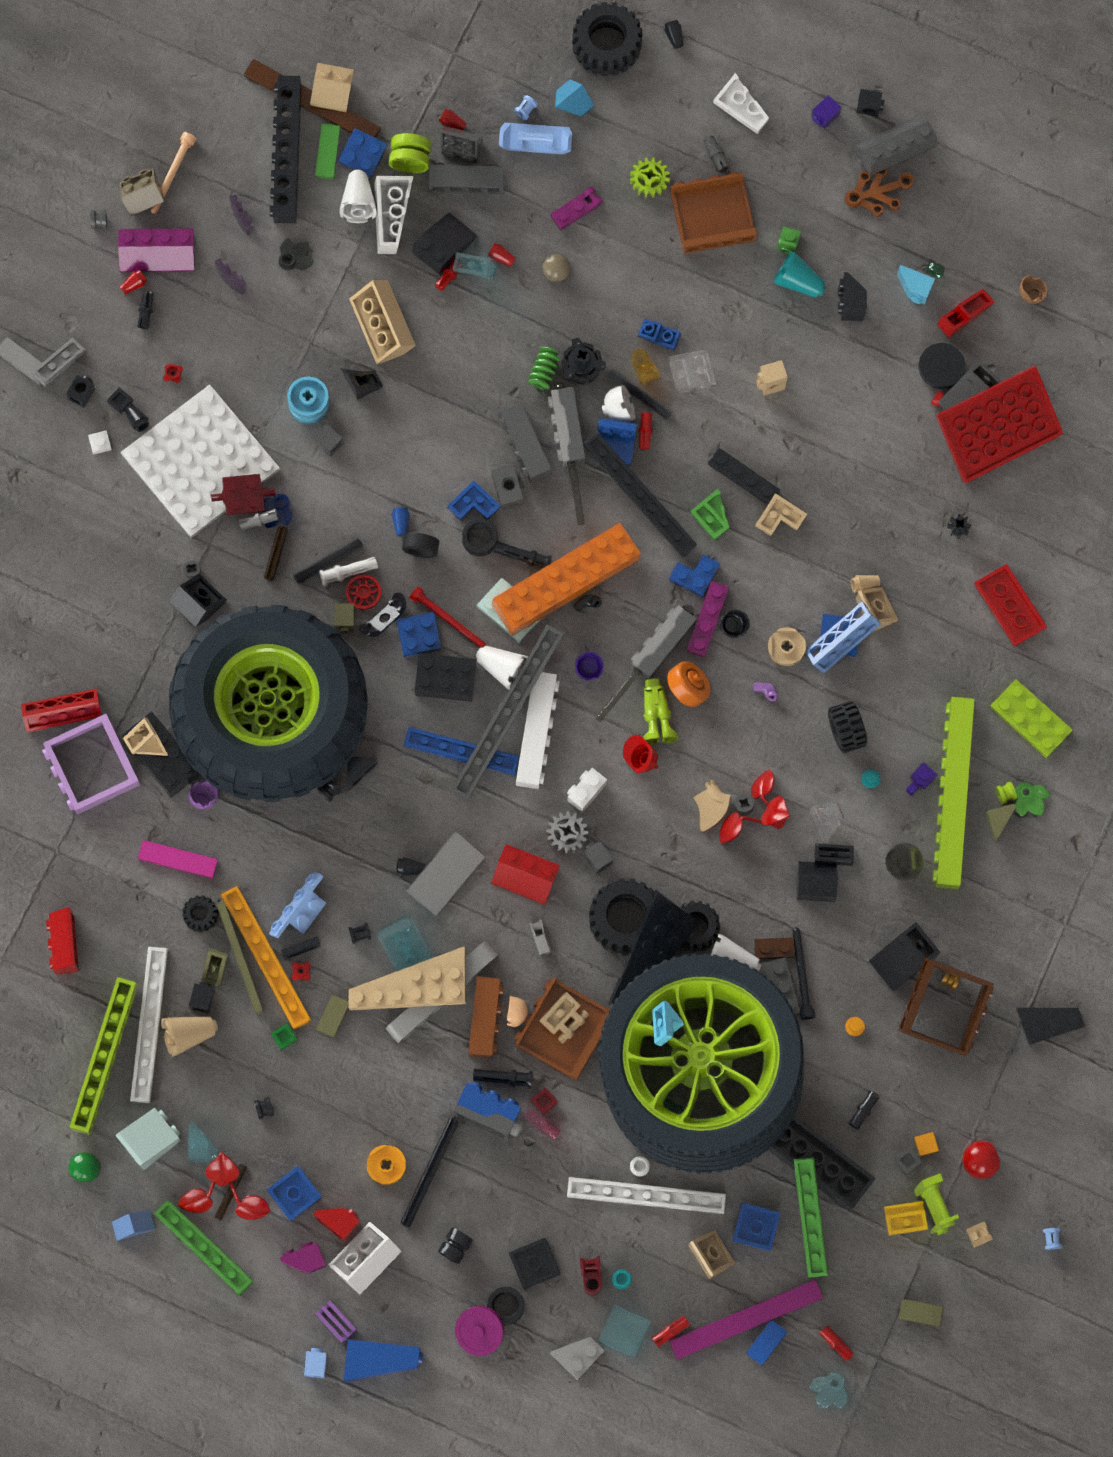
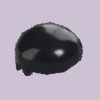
M739 609L727 611L720 620V629L724 635L730 638L744 636L750 627V619L747 614Z

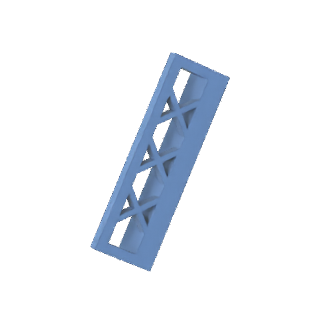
M861 602L806 649V653L813 665L825 673L879 627L881 623L870 613L866 604ZM863 610L865 614L856 619L858 613ZM849 623L848 628L845 631H842L843 626ZM835 636L834 640L828 643L829 638ZM821 648L820 653L814 657L813 652Z

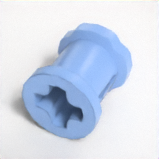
M527 95L523 97L522 103L514 109V112L521 119L527 120L533 108H537L538 104Z
M1060 1228L1043 1229L1046 1238L1045 1250L1063 1248V1245L1060 1244Z

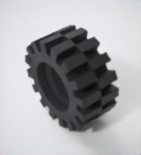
M196 895L193 899L191 897L184 904L185 907L182 910L185 924L195 932L208 931L217 922V907L211 898H206L204 895H201V897ZM197 907H204L207 909L208 915L206 919L198 921L194 919L193 911Z

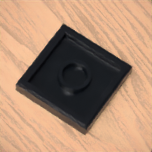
M546 1238L509 1252L523 1290L560 1275Z

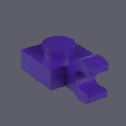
M923 762L910 776L913 782L907 787L906 792L912 796L919 787L925 790L938 774Z

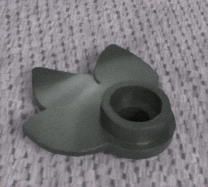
M289 238L282 242L280 246L281 255L279 257V265L282 269L292 270L296 268L304 270L313 264L314 260L307 256L309 252L308 242L294 245ZM291 260V263L286 264L285 261Z

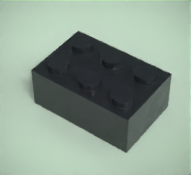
M419 653L415 696L472 702L476 659Z

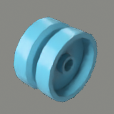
M310 376L301 377L289 387L287 398L289 411L293 418L301 423L312 424L317 423L326 416L330 404L328 389L322 381Z

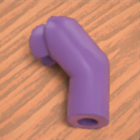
M753 683V692H763L771 702L778 699V692L772 684Z

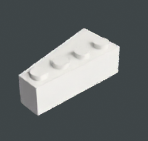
M376 176L374 193L377 208V254H396L413 176Z

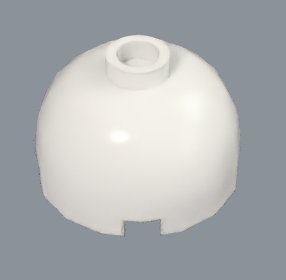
M624 385L617 386L606 394L604 399L605 405L602 406L604 415L609 416L611 420L631 422L636 419V413L633 403H630L629 400L631 396Z

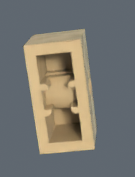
M782 360L760 366L756 384L758 390H762L763 396L785 390L788 377Z

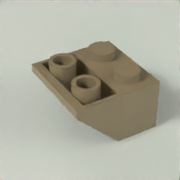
M153 168L150 170L144 169L138 175L128 176L119 182L120 196L130 216L164 202L163 192Z

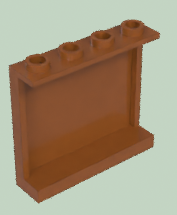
M732 172L728 176L721 177L720 175L710 177V179L702 180L699 178L694 179L692 182H677L671 185L670 194L683 254L756 241L757 231L753 225L743 180L744 173Z
M554 976L552 981L548 980L543 990L546 992L543 997L539 996L534 1004L536 1009L533 1014L529 1013L524 1021V1024H526L524 1030H519L514 1038L517 1041L515 1047L577 1081L600 1041L602 1027L604 1026L606 1016H609L610 1008L607 1009L559 982ZM567 992L581 1005L576 1012L580 1014L585 1010L589 1016L585 1019L583 1026H579L574 1031L572 1038L567 1039L562 1044L558 1040L562 1032L558 1030L555 1034H552L539 1020ZM570 1017L564 1025L568 1028L574 1020Z

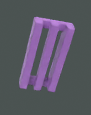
M330 1300L315 1313L341 1343L346 1341L357 1330ZM329 1307H331L333 1311L351 1329L349 1332H347V1330L327 1310ZM323 1312H325V1314L345 1334L343 1338L321 1315Z

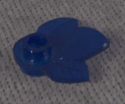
M277 494L273 498H264V512L276 509L279 517L278 521L266 523V528L275 527L279 522L288 525L292 520L289 498L285 494ZM283 501L284 505L278 506L277 503Z

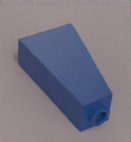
M348 1339L343 1380L349 1382L418 1369V1364L422 1365L423 1352H420V1347Z

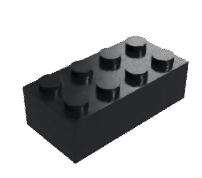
M151 711L144 718H148L168 756L135 755L169 797L172 798L199 777L200 774L191 767L177 741ZM138 721L135 725H133L126 732H124L122 734V738H124L140 721Z

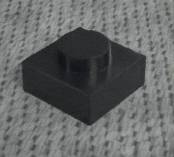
M118 387L106 401L117 412L122 414L125 407L134 400Z

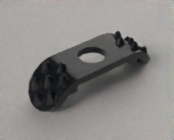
M400 592L393 594L392 599L388 602L389 604L370 622L368 621L366 624L360 625L359 630L369 637H376L384 632L405 611L407 603L404 595ZM383 615H389L390 619L387 622H380V618Z

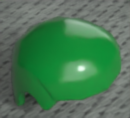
M86 1152L77 1153L73 1156L68 1166L70 1176L78 1182L94 1181L99 1176L101 1169L99 1160L93 1154Z

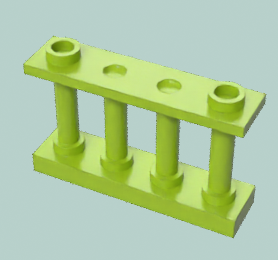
M940 1173L922 1180L913 1190L916 1198L922 1196V1199H925L935 1222V1226L930 1232L931 1234L937 1233L938 1236L948 1232V1228L956 1225L955 1222L959 1219L958 1214L950 1217L939 1187L943 1182V1178Z

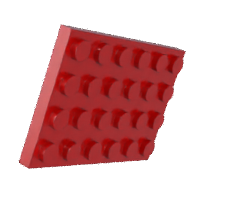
M1032 366L935 415L963 483H967L1064 434L1037 366Z

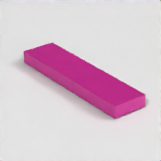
M145 840L142 842L138 860L211 879L214 877L218 859Z

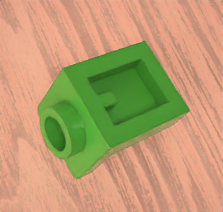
M783 227L777 250H781L784 254H789L791 251L796 253L801 231Z

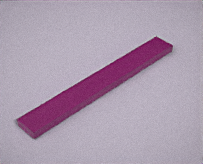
M813 1280L669 1342L678 1360L821 1300L823 1296L816 1280Z

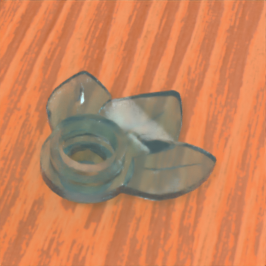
M833 1372L828 1374L827 1377H817L812 1381L810 1389L817 1392L816 1403L819 1409H824L834 1404L841 1410L846 1405L847 1392L844 1389L845 1381L841 1374ZM837 1380L839 1384L832 1386L831 1381Z

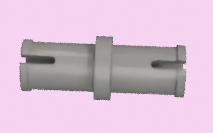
M273 509L263 513L257 512L253 516L239 519V523H241L242 531L257 526L259 528L263 527V524L278 521L279 517L277 510Z

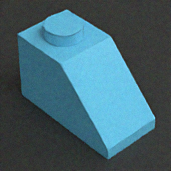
M900 265L897 276L907 298H910L914 303L925 304L935 278Z

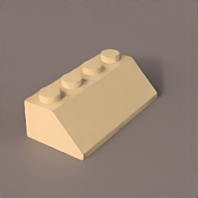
M372 280L349 298L376 364L402 356L416 346L388 280Z

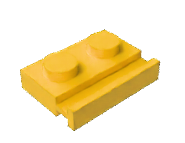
M923 1201L885 1206L888 1236L928 1230Z

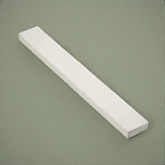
M148 947L130 1097L131 1102H151L168 948Z
M569 1177L567 1191L568 1198L724 1214L726 1194L575 1177Z

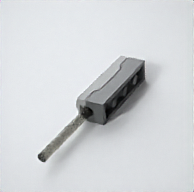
M556 383L553 390H551V397H548L549 408H553L554 413L551 415L552 426L556 425L557 432H554L555 444L559 443L560 449L557 450L558 461H562V467H569L577 524L584 525L585 519L576 465L585 464V453L574 388H567L564 383Z
M687 604L682 607L678 605L676 609L672 608L666 615L668 619L664 624L660 623L654 630L656 632L652 638L648 637L642 646L644 648L642 651H637L631 658V661H633L631 668L634 671L595 716L597 721L601 722L639 675L647 680L651 679L690 632L697 620L694 617L695 610L691 605Z

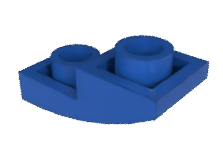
M644 319L638 337L675 351L681 337V332L663 327L662 323Z
M771 1320L746 1354L762 1366L786 1336L787 1331Z

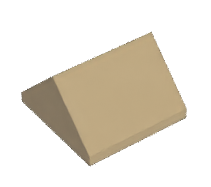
M883 587L858 591L856 596L857 603H865L870 613L881 623L874 631L898 621Z
M715 1230L691 1241L689 1244L691 1251L709 1280L736 1264Z

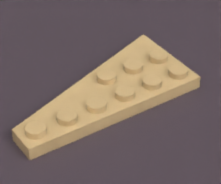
M465 946L349 989V1010L466 1004Z

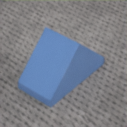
M150 1210L129 1213L112 1221L117 1241L155 1230Z

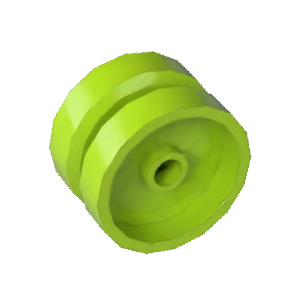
M403 133L394 135L391 138L392 152L389 155V166L404 173L426 172L430 164L431 141L417 134Z

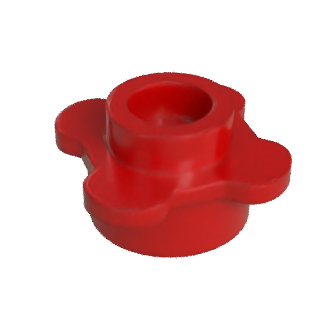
M167 364L165 366V375L163 376L164 381L180 383L183 367L181 365Z
M309 962L292 963L293 974L291 977L294 981L310 980L309 969L311 965Z

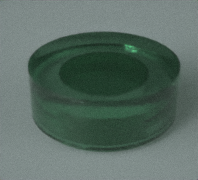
M929 263L925 272L934 277H943L945 268L937 263Z

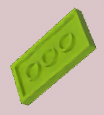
M1017 679L990 706L996 714L1046 759L1073 731Z

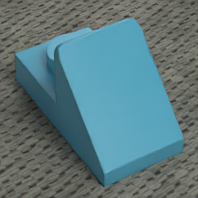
M663 1001L652 1010L654 1042L659 1046L673 1037V1033L684 1025L681 1018L667 1001Z

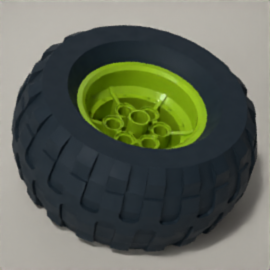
M255 605L241 608V611L231 615L227 613L214 620L211 626L195 635L190 641V646L186 649L185 653L181 654L176 664L175 673L169 688V715L176 741L187 761L196 772L214 787L232 793L235 797L246 800L256 799L265 800V802H276L284 798L304 796L321 784L325 785L336 776V773L350 761L363 736L366 725L368 697L365 677L358 658L351 646L346 643L335 628L320 621L309 612L289 609L288 606L270 605V607H257ZM266 671L261 681L252 677L256 673ZM287 676L291 677L299 686L288 687ZM271 681L278 683L275 688L268 687V683ZM252 687L259 688V692L256 694L250 693L249 690ZM237 691L243 698V701L233 706L234 696ZM284 694H291L292 698L289 701H285L282 699V696ZM248 705L255 707L252 712H246L245 708ZM304 707L303 713L299 718L295 711ZM280 712L288 714L285 719L277 717ZM261 718L269 719V723L266 725L260 724L259 721ZM251 725V732L247 731L242 726ZM276 731H280L282 733L280 735L274 736Z

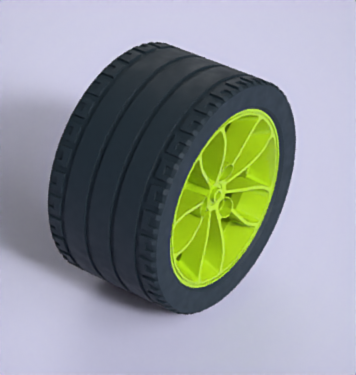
M692 954V956L682 955L683 957H673L671 960H664L658 965H653L650 970L646 969L643 971L644 973L639 976L637 975L634 981L629 982L627 987L620 992V997L615 999L614 1004L609 1009V1016H606L604 1026L602 1027L599 1045V1066L606 1099L613 1118L620 1130L624 1132L625 1137L635 1147L637 1146L640 1152L647 1155L650 1159H656L657 1163L666 1165L669 1168L675 1167L679 1171L683 1170L689 1173L696 1171L699 1174L732 1170L733 1167H741L747 1162H752L753 1158L760 1157L765 1151L767 1152L770 1149L769 1146L771 1144L775 1145L776 1141L783 1136L784 1130H787L795 1116L794 1113L797 1111L801 1099L804 1079V1048L800 1025L796 1014H793L792 1006L787 1001V998L782 996L781 990L771 980L768 981L767 976L759 973L754 967L751 969L746 963L743 964L736 959L730 960L729 957H720L716 954H713V956H708V954ZM663 1001H667L677 1014L679 1013V1017L684 1023L685 1034L678 1040L672 1037L666 1042L673 1048L671 1056L645 1058L640 1055V1051L648 1036L654 1037L652 1010ZM707 1008L704 1028L692 1030L685 1011ZM714 1009L725 1011L738 1017L721 1035L712 1029ZM746 1025H749L760 1037L761 1041L757 1045L731 1049L727 1043L737 1030ZM710 1035L713 1040L710 1043H704L702 1038ZM762 1051L764 1052L763 1070L759 1083L756 1086L750 1079L732 1070L734 1059ZM684 1058L688 1062L685 1066L677 1065V1060ZM641 1065L672 1067L675 1076L658 1091L655 1098L643 1080L640 1070ZM713 1068L721 1071L716 1077L710 1075V1071ZM727 1078L739 1082L749 1092V1098L738 1108L731 1106L725 1100L719 1088ZM682 1084L691 1089V1094L685 1110L681 1114H676L665 1108L663 1103L667 1094L674 1087ZM712 1090L726 1111L725 1115L715 1118H690L699 1091Z

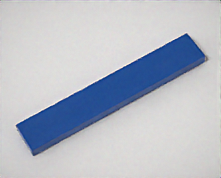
M411 727L408 728L404 747L465 763L468 762L477 746L476 744ZM497 750L487 769L515 776L520 756Z

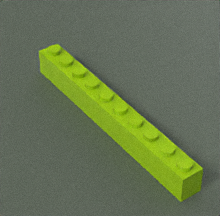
M951 697L950 701L946 702L945 714H948V721L944 723V732H947V739H943L942 750L946 752L945 758H942L941 769H944V776L940 777V788H943V791L938 799L941 814L937 815V825H940V830L936 832L935 837L938 851L934 853V863H937V869L933 870L932 881L935 882V887L958 890L961 885L974 699Z

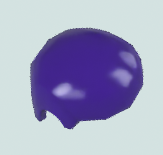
M585 652L576 659L575 670L581 679L586 681L595 680L603 673L604 663L602 658L596 653Z

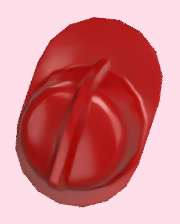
M633 735L627 739L623 747V758L634 772L642 773L658 769V753L642 736Z

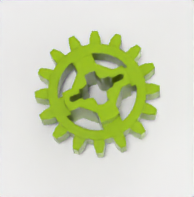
M646 157L645 162L638 160V166L633 165V171H630V177H632L630 178V184H634L633 190L638 189V195L643 192L645 193V198H647L648 194H651L652 198H654L655 193L662 194L661 189L666 191V184H669L670 181L668 178L670 172L666 171V165L661 166V160L656 163L655 158L648 161Z

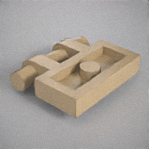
M565 992L539 1021L552 1034L560 1030L562 1034L558 1037V1040L563 1044L567 1039L572 1038L574 1031L579 1026H583L589 1014L585 1010L578 1014L576 1010L581 1005ZM571 1017L574 1021L567 1028L564 1023Z

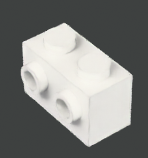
M593 768L589 772L586 770L579 779L581 781L577 786L573 785L567 792V802L581 813L586 810L607 784V779Z

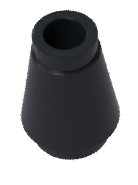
M673 20L664 24V31L673 49L683 47L682 26L679 24V21Z
M129 404L125 407L124 411L132 428L138 432L144 431L150 424L149 418L134 404Z
M403 857V859L398 858L396 873L401 874V876L419 875L425 868V863Z

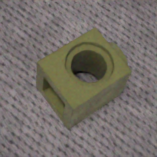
M335 604L334 627L339 633L347 634L350 631H354V604Z

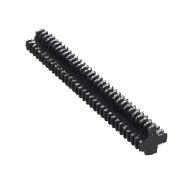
M614 369L610 370L607 375L610 380L612 379L619 386L624 385L629 393L644 402V404L646 403V405L661 414V416L663 415L667 419L670 417L673 410L667 409V406L665 408V405L659 404L656 398L654 399V397H650V394L648 396V393L642 392L640 390L641 387L633 385V382L631 384V381L629 382V380L627 381V379L623 378L624 375L616 373V370L614 372Z
M358 538L357 540L355 539L349 545H344L343 548L332 552V554L330 553V555L322 558V560L320 559V561L318 560L312 566L310 565V567L308 566V568L295 573L293 578L299 585V582L305 581V578L307 580V577L315 575V572L317 573L321 569L324 570L323 568L332 566L331 563H336V561L342 560V557L344 559V556L350 555V552L352 554V551L354 553V550L362 548V542Z

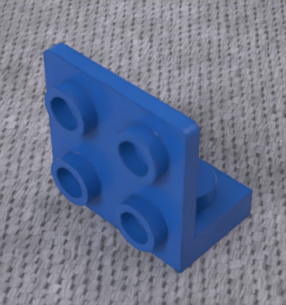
M599 418L598 433L626 465L631 466L637 424Z

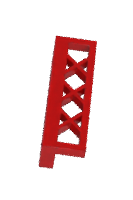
M97 689L21 704L26 732L102 716Z

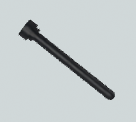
M795 927L792 932L802 1007L801 1011H799L800 1019L809 1020L816 1018L815 1009L810 1005L801 933L800 929Z

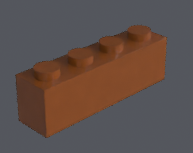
M477 976L469 1057L492 1059V1054L497 1053L498 1042H494V1036L499 1034L500 1023H496V1017L501 1015L502 1004L498 1003V998L503 996L504 987L503 984H500V979Z

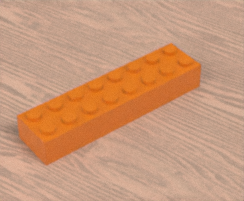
M618 523L494 597L491 606L511 636L639 561L641 552L621 523Z

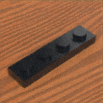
M718 448L708 461V465L766 505L769 504L775 494L778 495L780 489L721 448Z

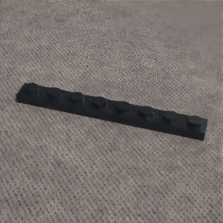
M598 432L584 443L583 446L682 558L697 546L696 542Z

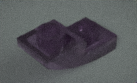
M230 195L234 217L242 231L246 235H250L249 228H253L252 218L247 216V211H243L242 202L237 200V195Z
M221 258L214 261L217 272L226 284L241 295L244 294L246 283L242 275L238 276L236 271L231 273L228 264H224Z

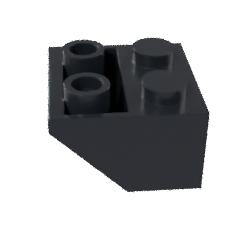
M844 272L843 279H840L838 285V296H840L838 314H841L842 321H863L867 309V290L848 272Z

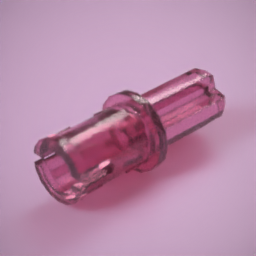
M532 1108L528 1109L524 1115L528 1121L538 1128V1131H543L552 1140H555L561 1130L548 1121L547 1117H542Z

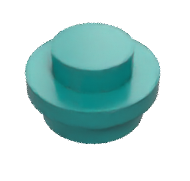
M869 769L862 774L861 781L866 788L873 789L880 784L881 777L876 770Z
M624 1269L617 1270L612 1276V1283L617 1289H626L632 1282L631 1274Z

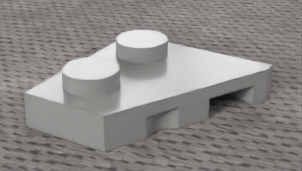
M591 1337L553 1350L549 1354L578 1380L605 1350Z

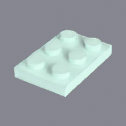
M501 578L477 604V608L511 636L491 606L494 597L512 587ZM539 621L511 637L520 643Z

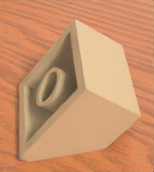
M317 63L310 105L346 112L354 69Z

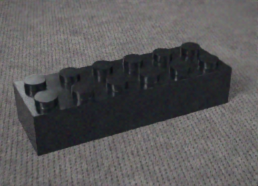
M795 1116L787 1130H784L783 1136L776 1141L777 1143L769 1146V1151L793 1170H795V1158L814 1157L818 1189L849 1213L876 1179Z

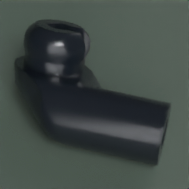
M586 594L573 607L577 612H580L585 607H600L602 600L599 596Z

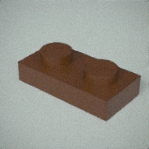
M794 937L754 940L755 957L758 959L795 957Z

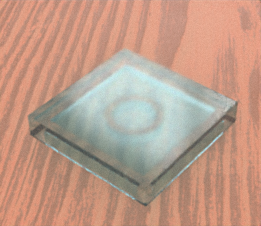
M614 1305L598 1342L635 1358L651 1321Z

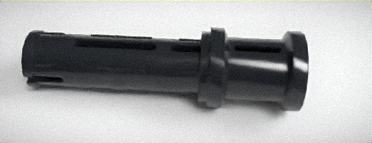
M497 541L494 548V553L527 562V565L530 567L536 566L543 569L550 565L552 561L551 555L545 556L537 553L536 550L529 552L501 543L500 541Z
M474 1068L473 1081L510 1084L512 1087L526 1086L528 1089L532 1088L533 1071L529 1073L517 1072V1070L503 1072Z

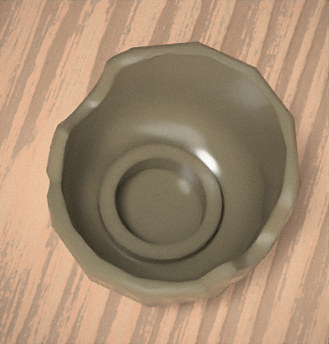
M552 254L543 262L542 271L548 280L561 282L568 277L570 264L563 255Z

